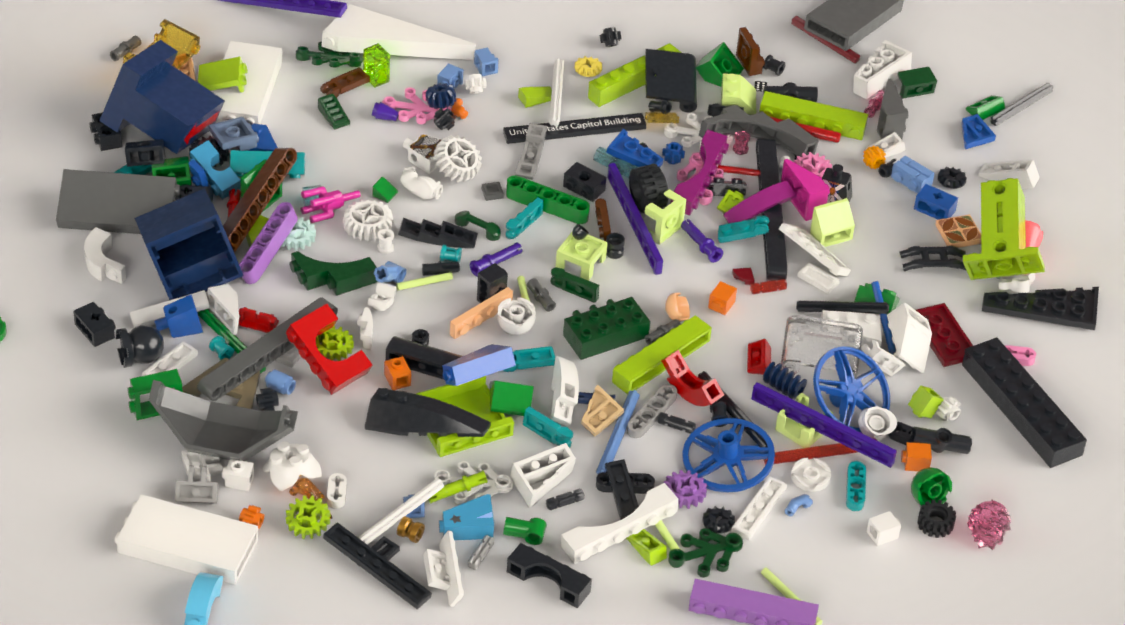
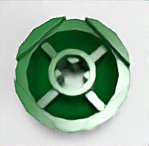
M927 467L920 470L911 482V493L916 502L921 506L925 505L927 501L931 504V500H935L936 503H938V500H942L943 504L947 500L946 495L948 491L950 493L952 491L950 477L938 468Z

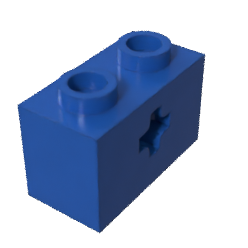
M925 184L916 195L914 210L938 220L951 218L956 211L958 197Z

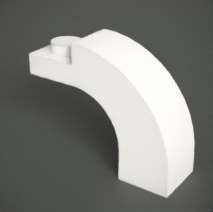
M95 227L89 233L84 243L86 267L90 274L100 281L107 277L122 284L126 280L125 265L105 256L112 249L111 234Z

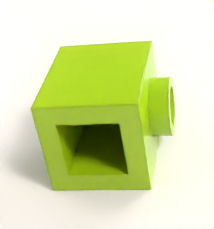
M920 385L918 390L912 395L908 405L919 418H932L944 399L932 388Z

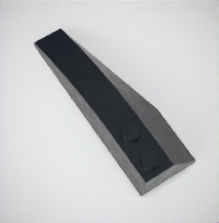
M378 388L370 399L365 422V430L408 436L409 432L419 433V436H427V433H438L439 436L457 433L458 437H484L491 427V422L452 404L418 394L389 390L387 388Z

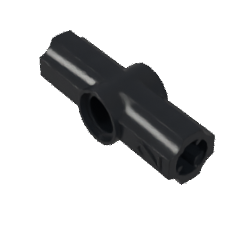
M788 82L783 86H764L763 95L767 91L812 102H817L818 98L817 87H801L792 82Z
M914 426L911 430V443L931 444V450L941 453L947 450L969 454L971 450L972 438L970 436L953 434L946 428L931 430Z

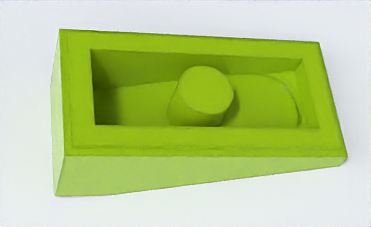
M550 86L519 88L518 98L526 108L551 101L552 89Z
M645 529L641 530L638 534H632L626 538L651 566L667 558L666 545Z

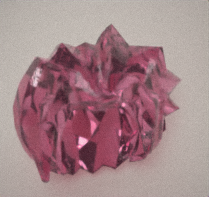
M993 499L976 505V508L971 509V514L968 515L967 524L972 531L971 535L974 536V542H978V549L989 547L993 550L996 544H1002L1005 532L1011 530V518L1006 507Z

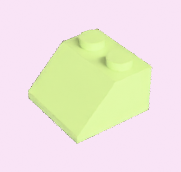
M723 74L721 105H738L744 107V111L747 114H756V89L741 75Z

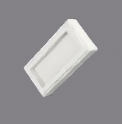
M811 263L806 264L798 272L797 277L827 294L839 285L838 278Z

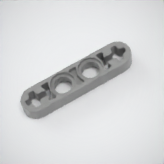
M670 384L661 386L631 418L627 425V434L630 437L641 438L654 425L660 412L665 413L675 402L677 397L676 387ZM659 403L662 407H654L653 404ZM643 415H650L652 418H651V419H645V418H643L642 416H643Z

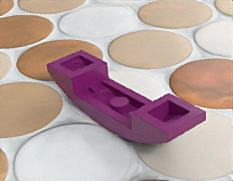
M783 181L748 197L728 210L723 216L728 224L749 220L777 204L782 205L795 198L796 194L789 182Z

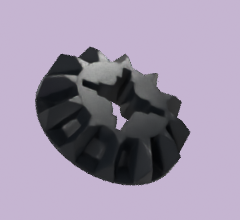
M954 166L952 168L945 167V169H940L938 173L939 183L951 189L963 187L967 180L965 172H961V169H954Z
M714 506L713 509L708 508L706 513H703L702 521L704 526L711 530V532L726 533L735 524V516L732 515L731 510H725L724 506L721 509ZM718 516H721L722 519H720V521L716 523V518H718Z

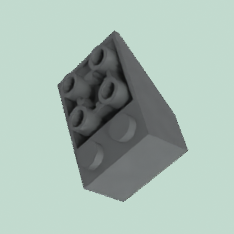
M888 79L881 103L877 132L880 139L893 132L902 139L903 133L906 131L905 123L906 119H908V109L904 107L902 97H899L896 85L893 84L891 79Z

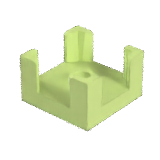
M670 189L664 192V195L673 200V202L666 208L661 209L653 203L645 207V214L656 220L655 232L650 229L648 230L654 242L659 245L681 229V224L684 221L686 199Z
M571 232L557 250L555 267L564 269L565 260L581 266L580 277L589 281L593 276L595 262L600 259V263H603L606 259L607 242L591 235H587L582 240H577Z
M801 393L796 397L795 401L808 407L809 397ZM784 409L777 415L775 430L806 450L823 436V434L815 431L814 428H808L786 417Z

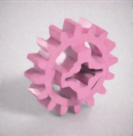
M809 152V155L802 153V157L797 156L796 160H794V163L821 178L826 168H832L830 160H825L824 155L819 157V153L815 155Z

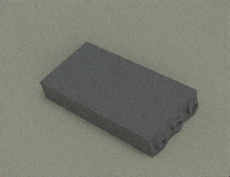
M827 0L807 14L804 29L847 51L901 12L904 0Z
M63 169L56 215L58 228L93 230L97 227L107 232L141 234L134 218L174 202L176 196L180 194V185H177L175 177Z

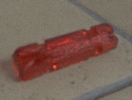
M778 279L777 282L776 280L760 282V284L752 283L750 285L752 294L787 289L785 279Z

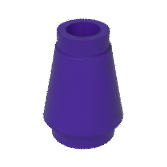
M382 102L375 103L372 111V116L375 119L395 122L398 119L399 111Z

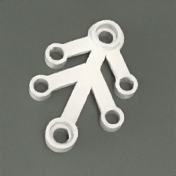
M689 113L686 116V122L695 129L678 127L675 122H668L665 125L664 135L666 137L675 138L678 136V133L692 135L693 137L684 136L682 138V146L689 148L700 141L699 148L701 147L702 138L699 136L701 124L697 121L696 114ZM705 116L704 120L713 116ZM723 134L728 136L727 144L730 145L733 141V134Z
M467 461L458 463V472L460 474L470 476L477 473L470 467ZM480 463L478 465V473L482 469H486L484 470L485 475L491 480H488V483L471 488V491L467 492L465 490L455 494L454 501L458 505L466 503L467 497L483 487L489 489L483 493H477L475 499L486 494H490L492 497L497 493H508L513 488V482L508 475H498L488 463ZM443 469L437 470L434 473V480L439 478L444 485L462 479V477H450V473Z

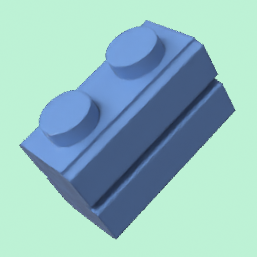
M905 155L893 165L891 178L905 185L911 191L919 193L925 184L932 186L935 173Z

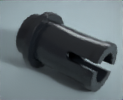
M667 100L662 102L650 101L648 107H654L649 108L650 112L667 114L672 109L671 103Z
M892 159L888 163L880 165L878 172L881 177L887 178L891 176L893 163L897 159Z

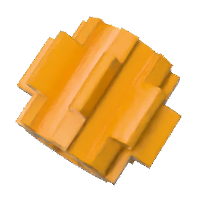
M878 146L868 147L864 150L863 162L866 166L876 169L880 165L885 164L886 158L884 156L886 154Z

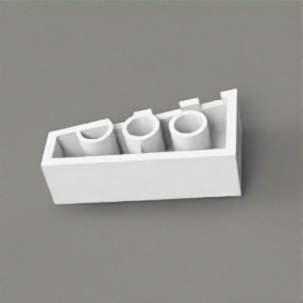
M884 40L882 46L875 50V54L868 58V62L863 64L855 73L853 93L868 99L886 87L888 79H891L892 82L898 79V72L911 70L912 52Z

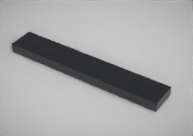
M338 522L323 534L324 540L417 610L431 598L432 593Z

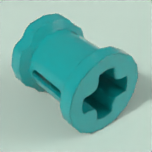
M443 244L440 252V261L449 260L460 263L462 248H450Z
M217 336L211 340L209 348L218 354L220 360L224 358L230 359L233 356L234 349L225 343V339L222 336Z

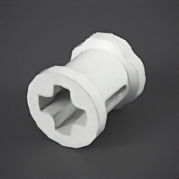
M389 229L380 230L377 234L379 239L377 249L382 254L393 252L394 245L392 240L394 239V232Z

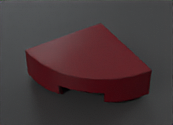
M736 268L732 270V275L736 280L739 279L745 282L746 285H754L755 280L751 268Z

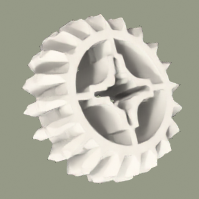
M450 135L443 138L436 145L437 147L433 153L435 155L433 160L436 161L435 166L440 167L439 172L445 173V177L449 176L451 181L455 179L457 183L473 179L482 165L480 162L482 157L479 156L480 151L475 150L476 145L470 144L471 140L466 141L465 136L460 138L459 135L454 137Z
M360 199L359 203L354 201L353 205H348V208L345 209L343 223L345 231L348 232V235H352L353 239L359 238L360 241L364 239L367 242L369 240L376 242L377 234L380 230L392 229L393 217L388 205H383V202L377 203L376 199L374 201H369V199L363 201Z

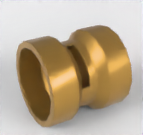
M404 516L397 527V535L408 537L410 541L417 543L424 533L425 525L420 522L415 523L411 518Z

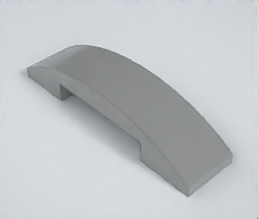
M529 123L521 159L518 161L515 176L533 180L541 158L547 126Z

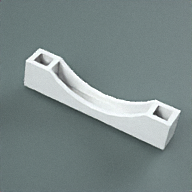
M663 483L647 491L645 499L640 506L624 519L603 526H577L561 535V548L574 564L584 561L590 556L604 551L607 547L622 542L630 535L638 534L641 530L657 524L659 520L673 516L678 512V498Z

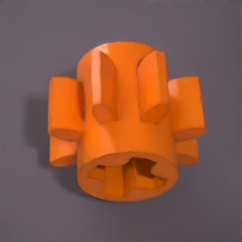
M249 505L248 509H242L239 521L256 525L260 529L264 521V514L260 513V507Z

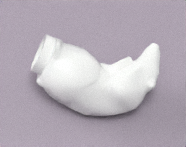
M415 166L403 169L400 182L411 193L426 200L438 199L443 191V185H440V181L435 182L430 177L418 176Z

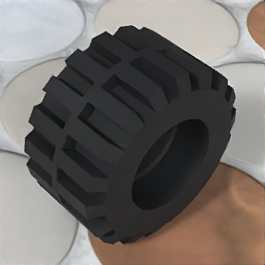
M650 164L632 169L629 175V189L638 210L641 213H645V207L650 203L655 204L661 209L665 208L668 203V197L664 195V192L668 190V186L660 167L657 164Z

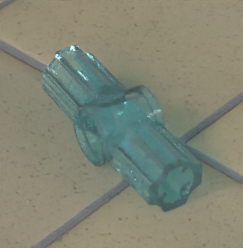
M599 147L594 154V161L606 167L610 163H615L620 174L629 178L632 169L638 168L606 153L607 150L603 147Z

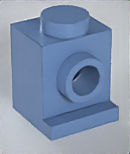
M488 47L475 50L474 65L482 76L498 73L499 59L495 58L494 54H491Z
M448 63L438 74L437 85L447 83L448 85H453V88H456L459 84L462 85L464 70Z

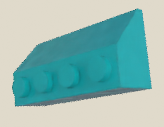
M231 150L230 168L238 177H242L252 170L255 165L264 159L267 160L273 151ZM297 152V160L287 174L290 175V178L300 179L301 175H305V152Z

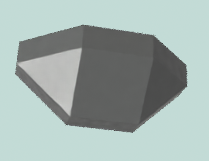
M153 380L148 399L188 452L229 460L246 461L294 431L298 411L290 410L286 405H283L282 411H259L212 402L166 387L161 381Z

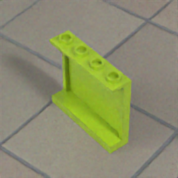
M486 376L458 386L444 385L416 393L452 404L491 422V427L484 437H458L457 433L439 436L438 433H427L439 457L513 436L514 421L512 417L506 418L504 413L490 411V390L486 385Z

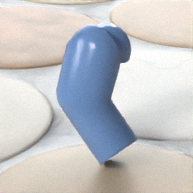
M807 494L791 499L784 512L788 516H793L799 506L803 505L804 508H808L813 504V500Z

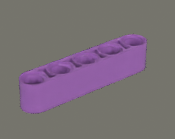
M283 202L276 207L239 263L245 283L254 284L260 279L296 224L298 217L291 203Z

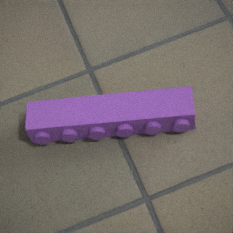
M695 579L688 611L754 625H815L819 604Z

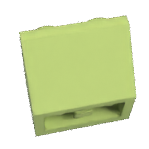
M847 198L814 207L810 234L823 246L827 247L853 239L855 224Z

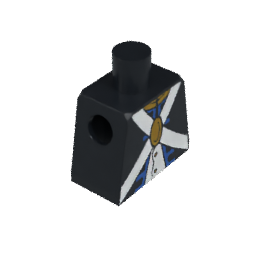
M839 164L833 165L832 168H826L822 180L830 189L827 202L830 203L845 198L850 202L852 198L851 174L843 172V166Z

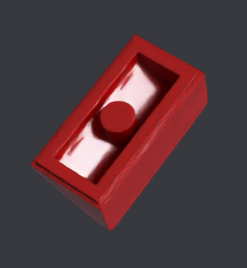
M766 339L748 344L747 372L763 375L771 363V346Z

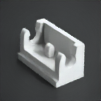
M872 340V349L866 344L861 347L863 352L871 357L880 369L891 377L906 365L905 362L898 358L896 353L893 356L880 348L875 340Z

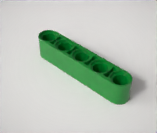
M510 176L507 179L506 196L510 200L528 206L530 202L540 198L543 200V212L576 224L588 222L590 204L586 200L519 176Z

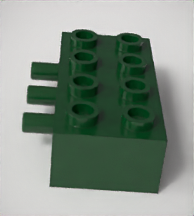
M633 297L617 302L609 299L606 302L607 305L598 308L593 304L589 307V311L580 313L578 310H575L572 313L573 316L564 319L563 336L580 360L645 339V336L649 334L650 320Z

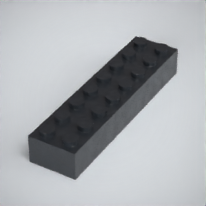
M997 337L965 349L962 366L1050 468L1083 456L1087 439Z

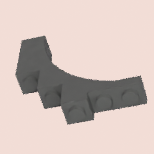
M737 105L723 108L721 115L703 120L699 131L701 138L704 137L707 130L720 134L776 140V145L802 157V153L809 155V152L815 155L819 140L790 119L776 122L764 112L749 115Z

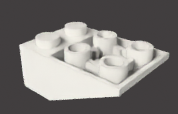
M904 302L887 314L888 327L893 335L892 341L896 346L898 358L909 363L911 368H916L923 373L932 336L928 319Z

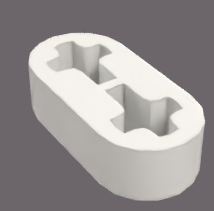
M334 473L328 479L327 504L334 509L343 507L346 502L347 478L341 473ZM336 482H340L339 487H335ZM335 495H339L338 500L334 499Z

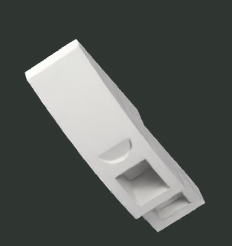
M556 356L551 385L554 395L550 419L564 426H569L572 421L573 407L578 403V372L574 362Z

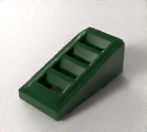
M334 94L318 98V109L334 130L350 125V120Z

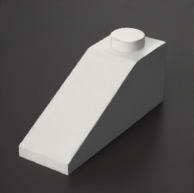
M1033 160L984 163L978 173L979 177L995 181L1018 178L1022 189L1034 188L1040 178Z
M229 284L208 288L207 299L210 309L233 335L237 334L239 323L237 292Z

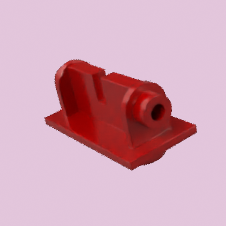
M247 307L239 309V326L269 333L279 323L274 314L260 312L258 315L256 310L248 309Z

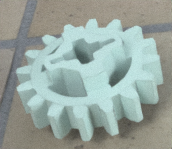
M303 217L298 219L281 247L287 246V250L294 248L295 251L299 247L304 250L305 245L310 247L311 242H315L316 237L314 224H310V220L304 221Z

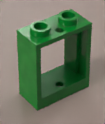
M177 369L130 379V387L127 388L131 401L128 402L130 413L135 414L136 420L160 416L150 401L140 403V395L150 393L153 380L161 381L166 387L183 392L182 381Z

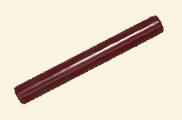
M799 16L792 18V25L853 63H857L860 60V55L851 49L845 51L805 30V20Z

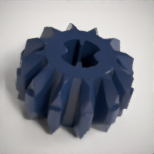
M447 83L434 84L432 87H428L426 91V101L431 108H449L456 101V92L453 85H448Z

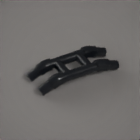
M913 246L899 251L901 258L920 254L922 256V259H915L902 264L904 271L923 267H950L966 270L961 260L955 258L948 259L947 255L962 258L963 255H966V251L955 246ZM929 254H939L941 260H930Z

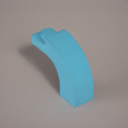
M200 572L196 576L185 609L186 618L184 625L208 624L213 601L216 597H220L224 576Z

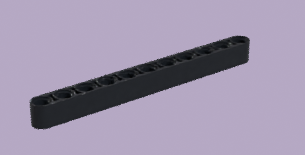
M757 139L756 159L757 170H760L758 183L759 191L780 182L776 140ZM777 204L761 213V216L769 218V223L767 224L769 231L763 234L767 280L786 281L787 258L785 236L779 230L783 223L782 205Z

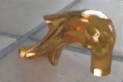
M307 478L298 479L289 490L292 496L300 493L310 499L313 495L315 501L319 498H325L320 490Z

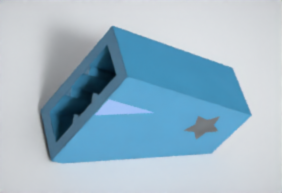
M486 494L443 511V520H439V533H443L444 536L447 531H452L454 540L483 539L486 535L493 537L494 520L491 495Z

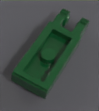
M555 267L551 269L552 277L550 282L553 286L593 303L597 302L599 299V284L565 272L562 268Z

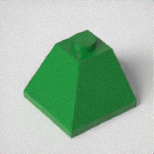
M722 42L705 55L696 66V70L704 81L720 87L722 86L723 74L740 75L744 69L725 42Z

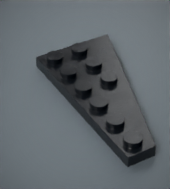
M1083 287L1076 288L1074 291H1066L1064 288L1035 290V293L1025 292L1018 294H1009L1007 292L984 293L982 311L1095 330L1099 287H1092V290H1083Z

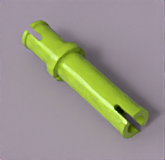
M484 470L468 477L464 475L462 479L444 485L440 491L429 498L430 504L465 490L467 492L471 491L473 487L488 483Z

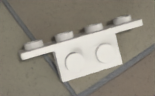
M447 531L439 542L440 552L426 549L423 556L428 586L447 590L449 606L454 607L462 599L464 590L461 585V573L459 572L452 531Z

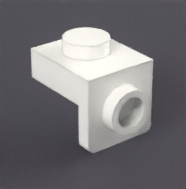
M378 282L376 292L369 297L367 305L373 306L378 311L386 310L393 305L396 286Z

